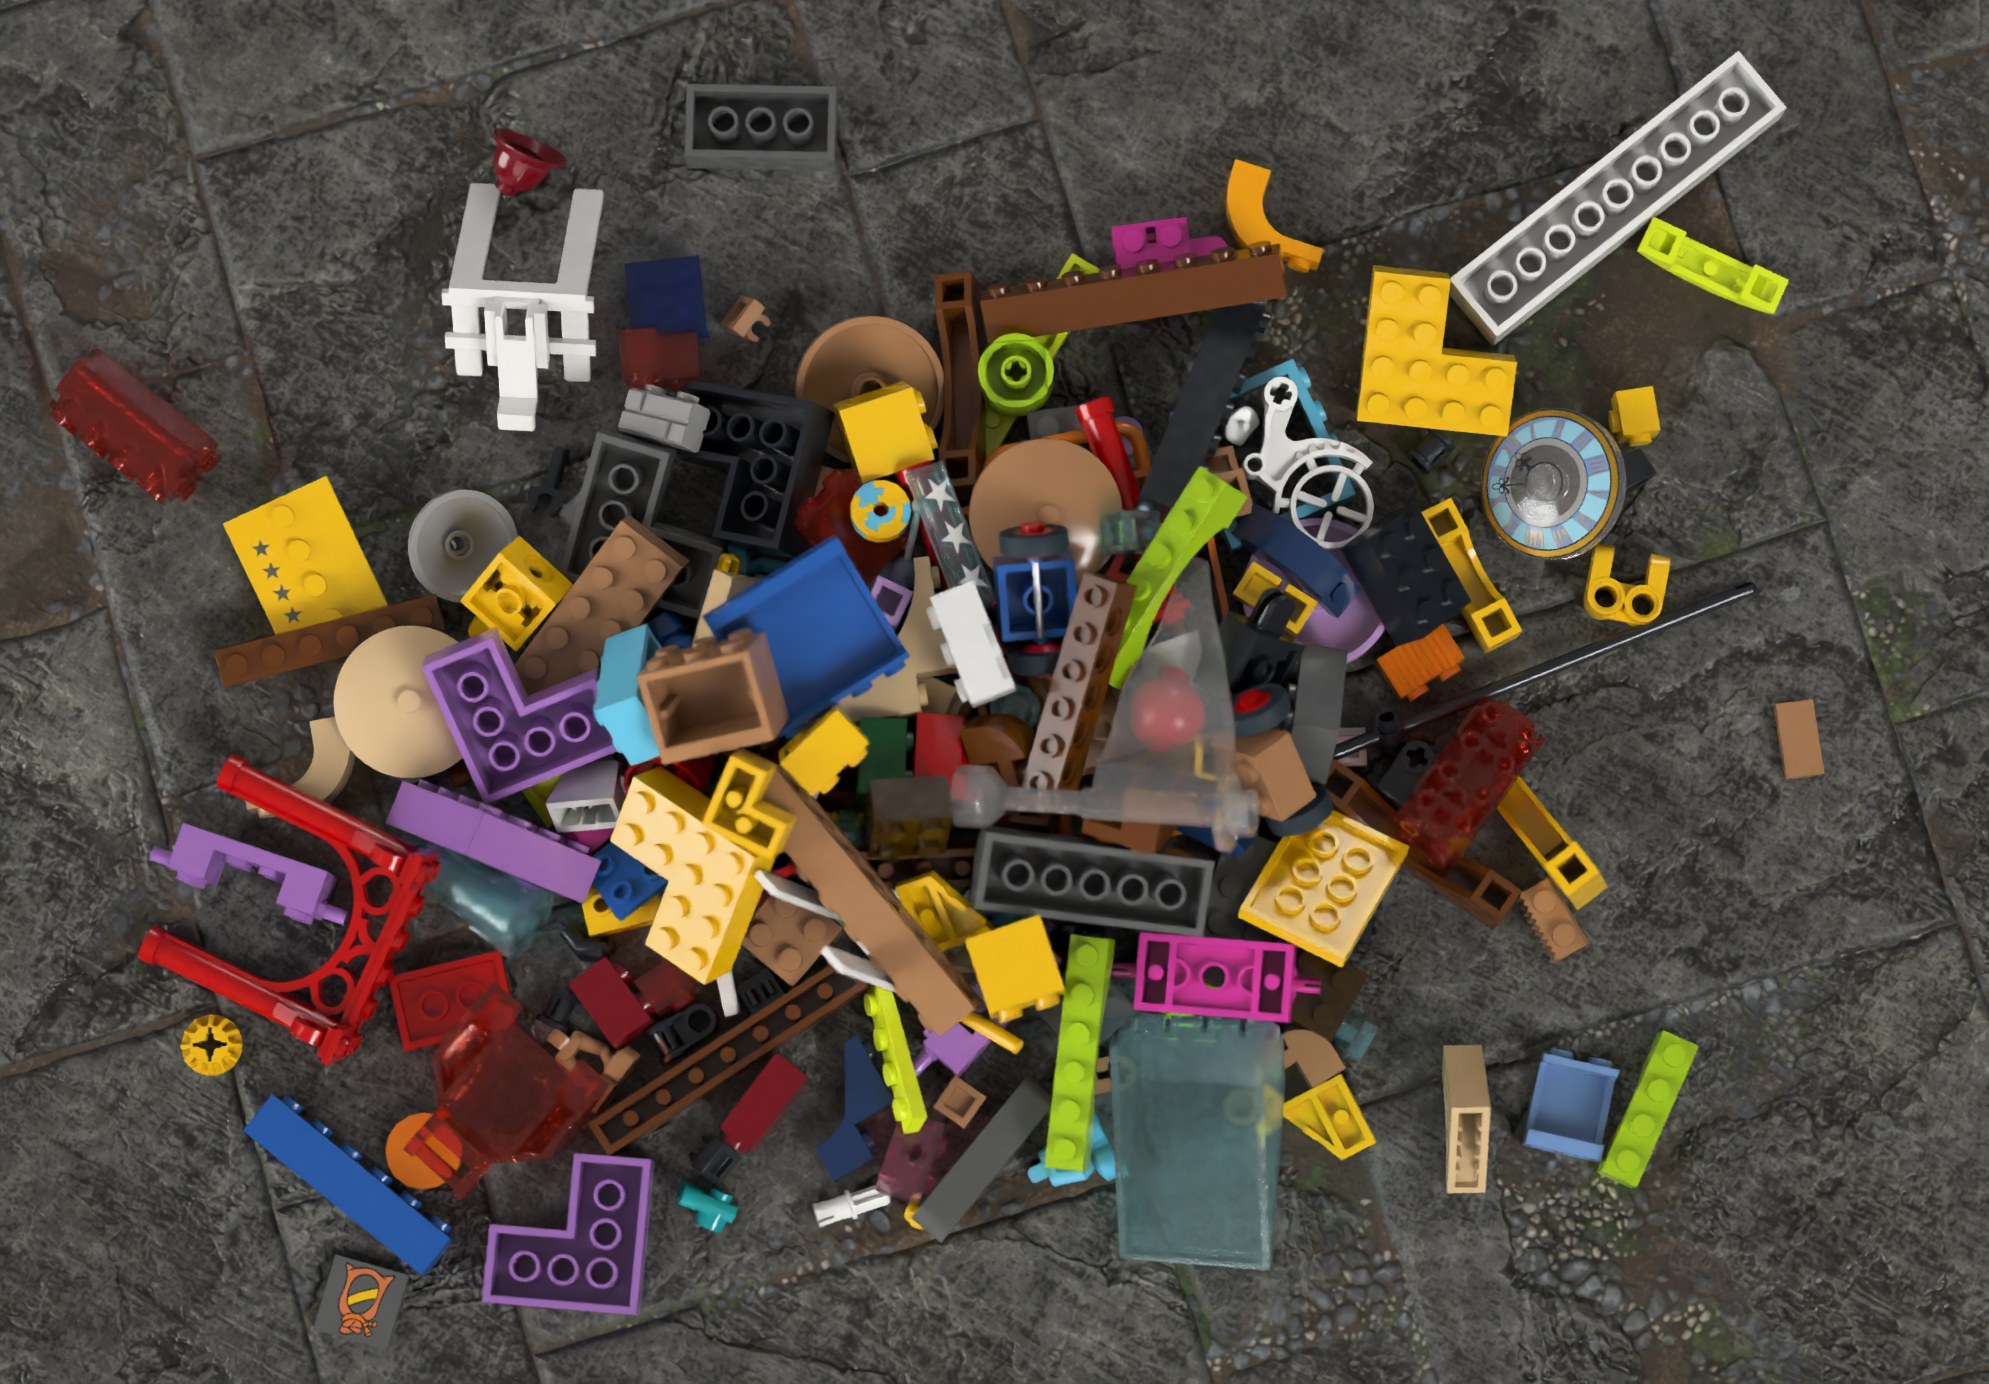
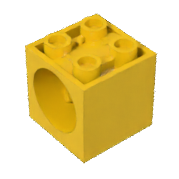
M904 381L832 404L854 475L862 483L899 472L922 462L935 460L932 450L938 448L931 426L928 427L926 423L923 424L921 414L926 412V407L920 391H916L915 387L912 388Z
M1040 915L965 940L990 1019L999 1017L1000 1023H1004L1021 1017V1009L1036 1005L1037 1011L1059 1004V996L1064 995L1065 988Z

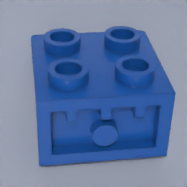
M612 842L591 856L601 861L592 883L615 917L620 921L663 889L666 891L669 883L667 879Z

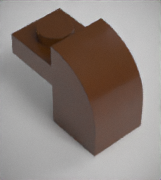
M995 713L973 718L959 730L970 766L997 762L1008 798L1018 797L1029 761V753L1032 751L1036 737L1035 732L1020 718L1006 713Z

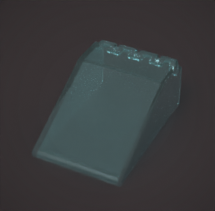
M1138 1013L1137 1018L1136 1016H1129L1110 1044L1109 1049L1120 1259L1270 1270L1273 1259L1285 1095L1283 1034L1279 1033V1025H1275L1274 1021L1247 1020L1245 1031H1242L1241 1019L1210 1017L1208 1029H1204L1203 1017L1172 1015L1170 1027H1168L1167 1018L1164 1014Z

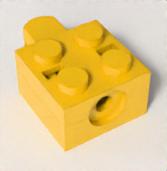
M518 536L498 553L460 600L461 603L476 615L469 625L468 634L471 638L497 627L502 640L517 652L546 623L573 584L521 536Z

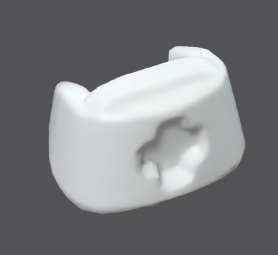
M1249 406L1234 409L1228 424H1221L1222 435L1229 442L1238 446L1242 445L1260 423L1257 413Z

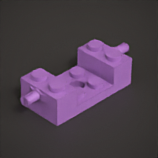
M185 823L182 824L173 852L155 845L150 854V861L164 864L170 869L177 872L176 879L201 889L205 888L206 883L218 885L225 863L246 872H251L252 866L259 868L258 874L263 875L267 879L282 883L276 903L285 908L284 915L308 925H312L313 919L322 922L326 919L344 926L349 916V910L330 905L339 879L328 871Z
M1044 917L1041 920L1047 936L1059 925L1050 922L1049 918ZM1052 952L1059 969L1062 965V960ZM987 1009L981 1014V1016L1003 1029L1011 1022L1000 1023L999 1017L990 1019ZM959 1023L941 1037L935 1031L930 1032L925 1029L923 1034L927 1039L923 1042L922 1051L912 1061L915 1074L919 1077L933 1060L936 1061L938 1059L949 1071L959 1078L993 1040L976 1030L971 1035Z

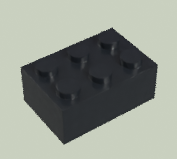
M1417 504L1386 514L1340 548L1395 646L1425 638L1472 602Z

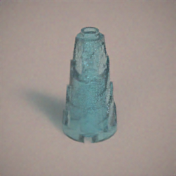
M425 843L423 846L421 844L416 845V847L431 850L436 848L442 851L438 862L442 863L439 874L432 884L428 882L425 888L444 901V906L471 925L470 929L496 947L502 955L510 960L511 958L516 960L531 947L542 932L536 928L539 920L542 919L547 923L554 903L551 893L509 873L504 875L480 861H472L448 848L437 847L431 843Z

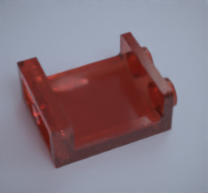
M835 469L823 480L821 485L824 488L816 497H809L799 506L796 511L798 516L791 524L813 547L832 535H836L862 580L868 586L907 543L910 526L908 525L898 538L889 542L876 543L863 538L856 532L850 520V505L853 496L862 486L856 479L859 474L854 469ZM882 506L875 507L873 510L877 516H885L887 514V511Z

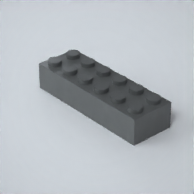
M980 824L968 901L974 909L1029 916L1040 915V917L1203 937L1215 861L1206 853L1160 848L1155 855L1151 853L1143 855L1135 853L1129 847L1117 843L1106 844L1090 838Z

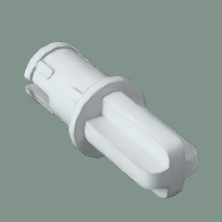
M880 1183L852 1193L849 1190H845L844 1195L814 1203L812 1206L817 1223L821 1228L850 1217L855 1220L858 1218L857 1214L888 1205L890 1203V1195L886 1185Z

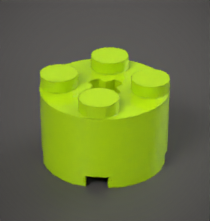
M1021 333L1006 334L993 341L982 354L978 365L979 386L984 400L992 410L1012 417L1026 416L1028 412L1037 411L1045 406L1054 384V365L1047 349L1036 339ZM1013 369H1019L1020 375H1023L1020 381H1013L1012 377H1010Z

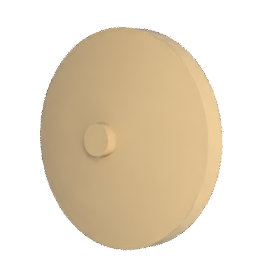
M399 626L371 636L351 653L344 663L336 682L334 713L337 726L345 743L361 761L371 768L390 776L423 778L441 773L463 759L421 667L427 655L459 643L447 634L428 627Z

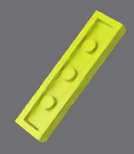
M871 984L864 995V1008L867 1016H872L875 1027L873 1031L874 1045L877 1051L882 1052L884 1059V1081L887 1086L892 1088L894 1096L892 1103L893 1114L897 1122L901 1121L904 1134L919 1132L927 1118V1113L893 991Z

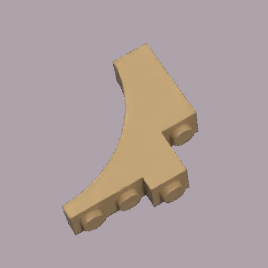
M929 556L914 558L915 581L912 603L906 621L897 636L910 655L909 658L904 660L906 666L892 676L886 677L883 673L871 681L872 688L855 698L849 694L838 701L839 708L857 727L860 717L915 718L917 712H922L921 706L928 705L925 683L917 684V679L959 673L956 664L947 665L940 647L941 644L947 642L943 631H940V628L933 629L926 608L933 606L930 597L935 595L934 589L941 588L938 566L930 567Z

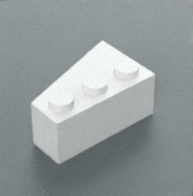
M974 581L930 597L933 606L926 608L933 629L942 628L947 642L941 644L940 647L947 665L956 664L961 678L955 680L954 683L962 703L970 700L972 708L1015 692L1014 682L1004 661Z

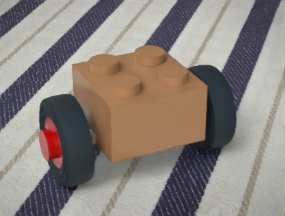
M1266 683L1237 693L1223 705L1220 714L1227 732L1213 741L1210 746L1215 756L1214 764L1217 770L1224 776L1228 785V796L1231 802L1239 809L1264 816L1268 828L1273 834L1277 836H1294L1307 832L1323 823L1333 811V802L1324 785L1310 782L1290 733L1273 728L1289 715L1291 704L1286 691L1281 685Z

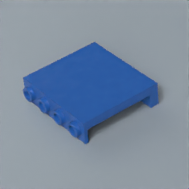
M832 535L702 616L717 641L727 639L730 633L744 628H751L752 633L765 631L789 714V719L777 735V738L785 735L789 739L799 734L807 727L805 724L807 720L817 714L820 718L823 717L835 704L840 707L838 701L849 694L855 698L872 688L871 681L883 673L886 677L894 675L906 666L904 660L910 657L836 535Z

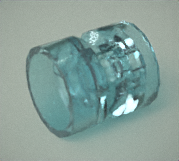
M1015 685V692L991 701L989 714H1010L1020 718L1031 728L1036 724L1040 715V704L1036 695L1029 688L1022 685Z

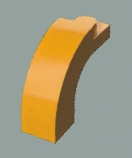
M1235 159L1226 194V215L1229 228L1238 246L1241 249H1249L1248 245L1258 241H1270L1271 245L1280 244L1283 261L1288 262L1287 266L1303 273H1308L1309 269L1317 272L1324 249L1283 236L1272 228L1264 215L1262 200L1269 182L1271 170Z

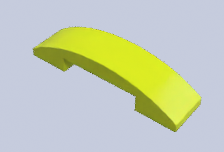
M1652 217L1637 252L1663 269L1704 290L1743 306L1774 314L1789 282L1788 279L1756 264L1750 267L1686 237L1687 232Z

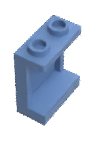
M1551 1049L1550 1054L1544 1053L1540 1055L1521 1145L1599 1162L1602 1159L1604 1149L1602 1141L1614 1083L1618 1078L1619 1070L1610 1068L1612 1062L1608 1060L1589 1057L1588 1063L1573 1060L1574 1053Z

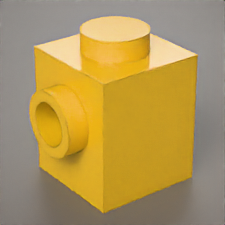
M1653 386L1615 392L1611 398L1613 410L1608 411L1611 433L1617 432L1618 442L1629 441L1630 446H1641L1651 443V438L1656 437L1661 430Z

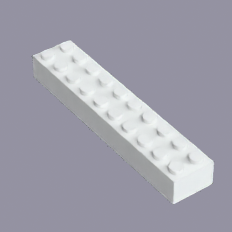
M1739 51L1736 52L1450 278L1449 295L1487 341L1494 346L1647 225L1652 217H1657L1776 123L1787 107Z

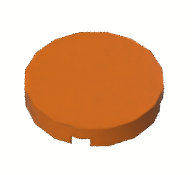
M424 1112L409 1115L396 1124L388 1136L385 1152L388 1167L395 1178L408 1187L426 1190L439 1187L452 1179L461 1165L463 1147L460 1136L453 1124L439 1115Z

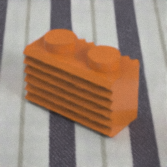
M1442 624L1425 638L1399 645L1379 657L1375 662V666L1398 701L1407 697L1410 702H1413L1429 691L1427 684L1439 677L1442 682H1445L1461 671L1459 664L1463 662L1465 657L1444 624Z

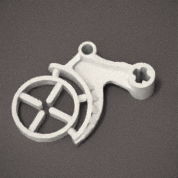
M1287 377L1273 378L1267 383L1261 394L1264 418L1262 421L1263 432L1259 454L1251 453L1243 461L1241 468H1243L1247 479L1258 480L1274 493L1273 513L1279 514L1280 507L1289 508L1290 518L1295 527L1312 538L1324 549H1340L1368 529L1374 511L1373 497L1367 483L1360 474L1373 462L1356 448L1337 440L1310 438L1292 441L1288 439L1285 429L1297 400L1298 390L1294 382ZM1278 387L1286 391L1284 396L1289 397V400L1284 399L1281 404L1273 402L1275 396L1270 395V392H1276ZM1340 457L1355 462L1356 465L1352 470L1338 465L1318 467L1314 459ZM1248 462H1256L1259 465V471H1251L1248 468ZM1306 463L1309 472L1296 484L1291 498H1281L1283 488L1289 476L1298 467ZM1328 472L1339 473L1330 498L1332 503H1336L1339 500L1347 477L1352 479L1364 494L1366 515L1342 506L1336 509L1338 515L1363 524L1360 530L1349 539L1340 542H1324L1333 516L1331 512L1325 513L1316 538L1311 536L1302 527L1296 511L1297 500L1319 508H1324L1327 505L1326 500L1300 491L1304 483L1318 474Z

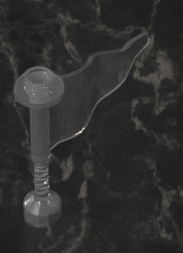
M1192 558L1180 573L1155 636L1129 672L1121 691L1107 743L1096 767L1093 787L1084 788L1081 791L1008 787L1007 783L992 766L961 764L954 773L950 794L952 820L955 826L988 829L1007 810L1077 814L1084 819L1213 827L1215 845L1219 851L1225 852L1233 851L1238 836L1254 837L1259 820V797L1256 790L1241 789L1238 775L1232 772L1236 750L1234 715L1222 643L1212 599L1210 567L1207 561L1202 558Z

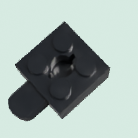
M1270 588L1262 592L1249 617L1228 612L1224 621L1220 624L1208 651L1203 656L1193 679L1224 702H1227L1237 693L1256 685L1274 683L1284 687L1306 647L1284 630L1296 609L1294 601L1276 588Z

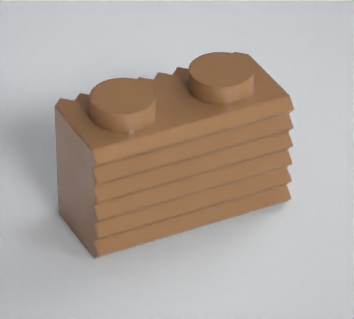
M1551 877L1522 892L1516 899L1515 903L1520 904L1519 910H1523L1522 916L1527 917L1526 923L1531 924L1530 929L1535 930L1534 936L1539 937L1538 942L1543 944L1542 949L1547 950L1545 956L1550 957L1549 962L1555 964L1589 944Z

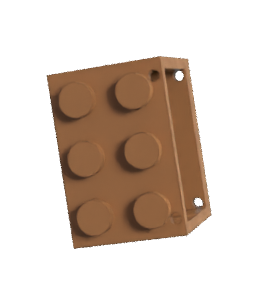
M744 628L728 635L729 638L715 641L712 636L692 642V647L679 650L677 645L666 646L656 650L652 659L646 662V666L637 675V680L663 765L772 741L779 734L788 721L789 714L764 630L752 633L751 628Z

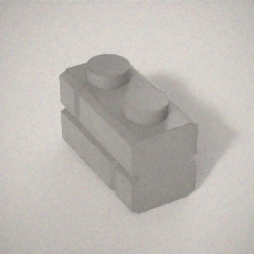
M646 384L645 390L633 387L629 389L624 405L625 410L622 411L618 424L619 431L669 447L693 453L699 452L704 436L703 430H706L710 417L709 409L698 404L700 398L684 392H678L676 398L667 396L668 391L666 389Z

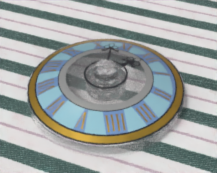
M1545 408L1529 412L1509 424L1508 437L1498 436L1487 453L1482 468L1480 487L1483 508L1495 533L1517 552L1533 558L1546 560H1562L1578 556L1593 548L1609 533L1622 510L1626 493V469L1621 451L1611 434L1601 424L1587 415L1561 408Z

